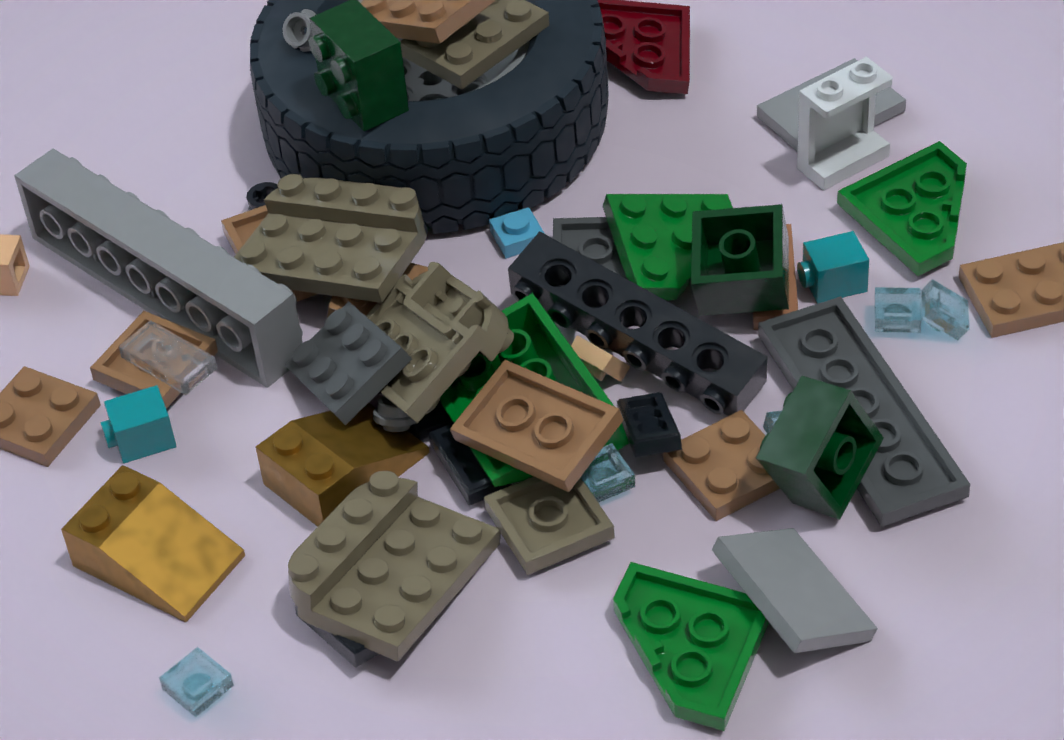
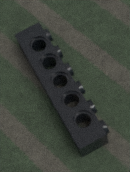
M540 231L508 267L511 294L517 301L533 293L556 324L564 328L571 327L585 335L595 346L601 349L608 348L621 355L635 369L647 370L660 377L674 391H684L699 399L713 413H723L730 416L740 410L744 411L767 382L768 356ZM599 305L602 307L592 308L591 306ZM638 326V327H640V328H637V329H629L628 327ZM669 347L678 348L677 350H666ZM712 368V369H716V370H718V371H715V372H706V371H703V370H704V369Z

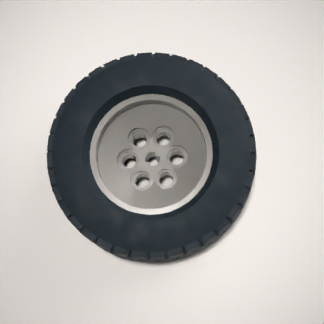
M268 0L267 6L264 5L254 25L250 40V75L265 146L272 165L280 178L290 174H298L303 179L332 178L342 181L412 188L417 196L426 234L428 233V228H432L433 234L459 231L458 225L461 224L464 230L489 225V218H496L518 211V208L520 210L528 207L532 208L544 202V197L550 198L566 186V182L570 183L584 169V164L587 165L597 150L605 130L609 100L606 37L603 18L597 0H526L549 12V26L463 89L402 57L409 111L365 132L351 118L346 119L342 115L338 105L330 96L325 97L319 91L314 79V73L318 71L317 63L312 52H303L300 48H293L285 41L283 36V24L290 14L295 12L301 13L303 9L312 10L319 14L349 0Z

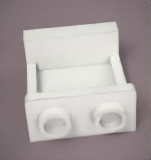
M867 56L799 90L797 169L823 191L889 157L890 143L874 131L876 94L892 86L893 77Z

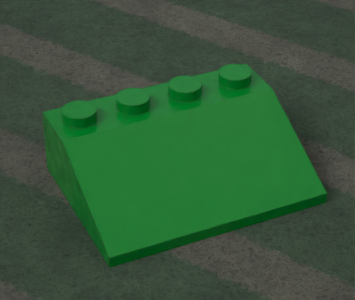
M533 293L502 310L508 319V328L514 333L511 345L505 351L498 353L492 362L478 352L472 359L469 369L462 376L454 380L441 395L439 401L454 424L503 361L507 360L614 406ZM622 423L588 467L629 444ZM469 447L494 487L520 482L533 477L526 472Z

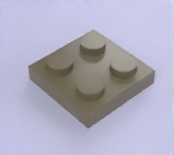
M533 476L484 497L485 510L496 527L501 529V535L527 575L615 538L613 523L581 477L570 492Z

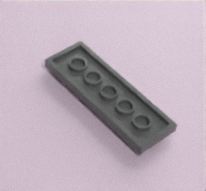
M841 296L758 323V336L793 390L801 376L851 390L884 437L857 487V490L881 527L969 497V481Z

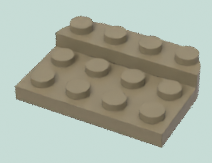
M290 174L281 178L277 184L278 188L264 199L268 211L267 216L234 258L246 265L254 266L262 275L277 284L286 285L290 290L382 303L423 246L427 235L417 196L412 188L358 183L332 178L303 179L298 174Z
M430 262L428 271L420 274L413 280L406 274L402 275L382 303L377 302L366 315L368 319L400 345L412 358L380 393L416 423L438 405L441 395L456 378L462 376L469 369L472 359L478 352L492 362L498 353L505 351L511 345L514 339V333L508 328L506 315L481 291L478 290L476 292L451 275L437 262Z
M378 471L371 475L369 482L354 489L293 552L288 562L290 596L298 607V617L306 623L336 636L340 635L360 643L365 648L398 662L500 545L501 529L418 497V482L398 478L391 471Z

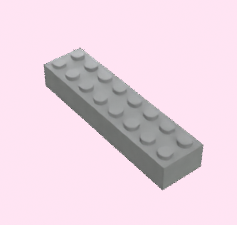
M54 148L14 175L34 240L147 312L214 338L218 348L216 356L263 386L270 387L289 371L285 364L292 358L295 349L303 343V332L299 325L296 297L286 285L275 283L262 275L254 266L246 265L232 257L223 247L212 245L201 238L193 229L184 228L171 220L163 211L151 208L141 202L135 194L123 191L113 185L105 176L93 173L82 166L77 159L69 158Z

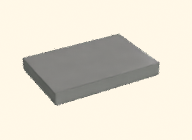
M854 58L757 105V117L798 152L799 90L858 60ZM891 87L876 94L874 126L904 112L906 109V99Z
M794 528L720 536L717 538L712 551L793 653L870 642L878 628Z

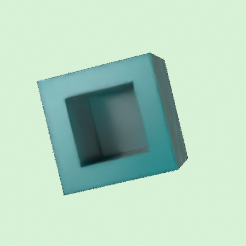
M854 231L803 242V261L797 264L798 276L802 287H809L817 304L840 296L844 298L868 292L869 258Z
M158 385L104 401L109 419L100 422L108 448L118 447L123 464L177 447L170 418Z

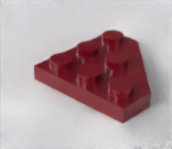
M597 0L605 30L607 61L647 91L667 94H688L690 83V6L627 0Z

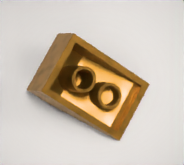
M370 403L362 408L346 425L331 411L291 420L255 447L263 484L317 527L354 489L369 482L372 474L378 471H391L399 477L428 455L430 450L428 445L408 431L389 432L384 430L383 425L377 424L373 420V411L376 407Z
M124 465L105 482L61 529L74 567L186 623L245 557L242 547L163 484Z

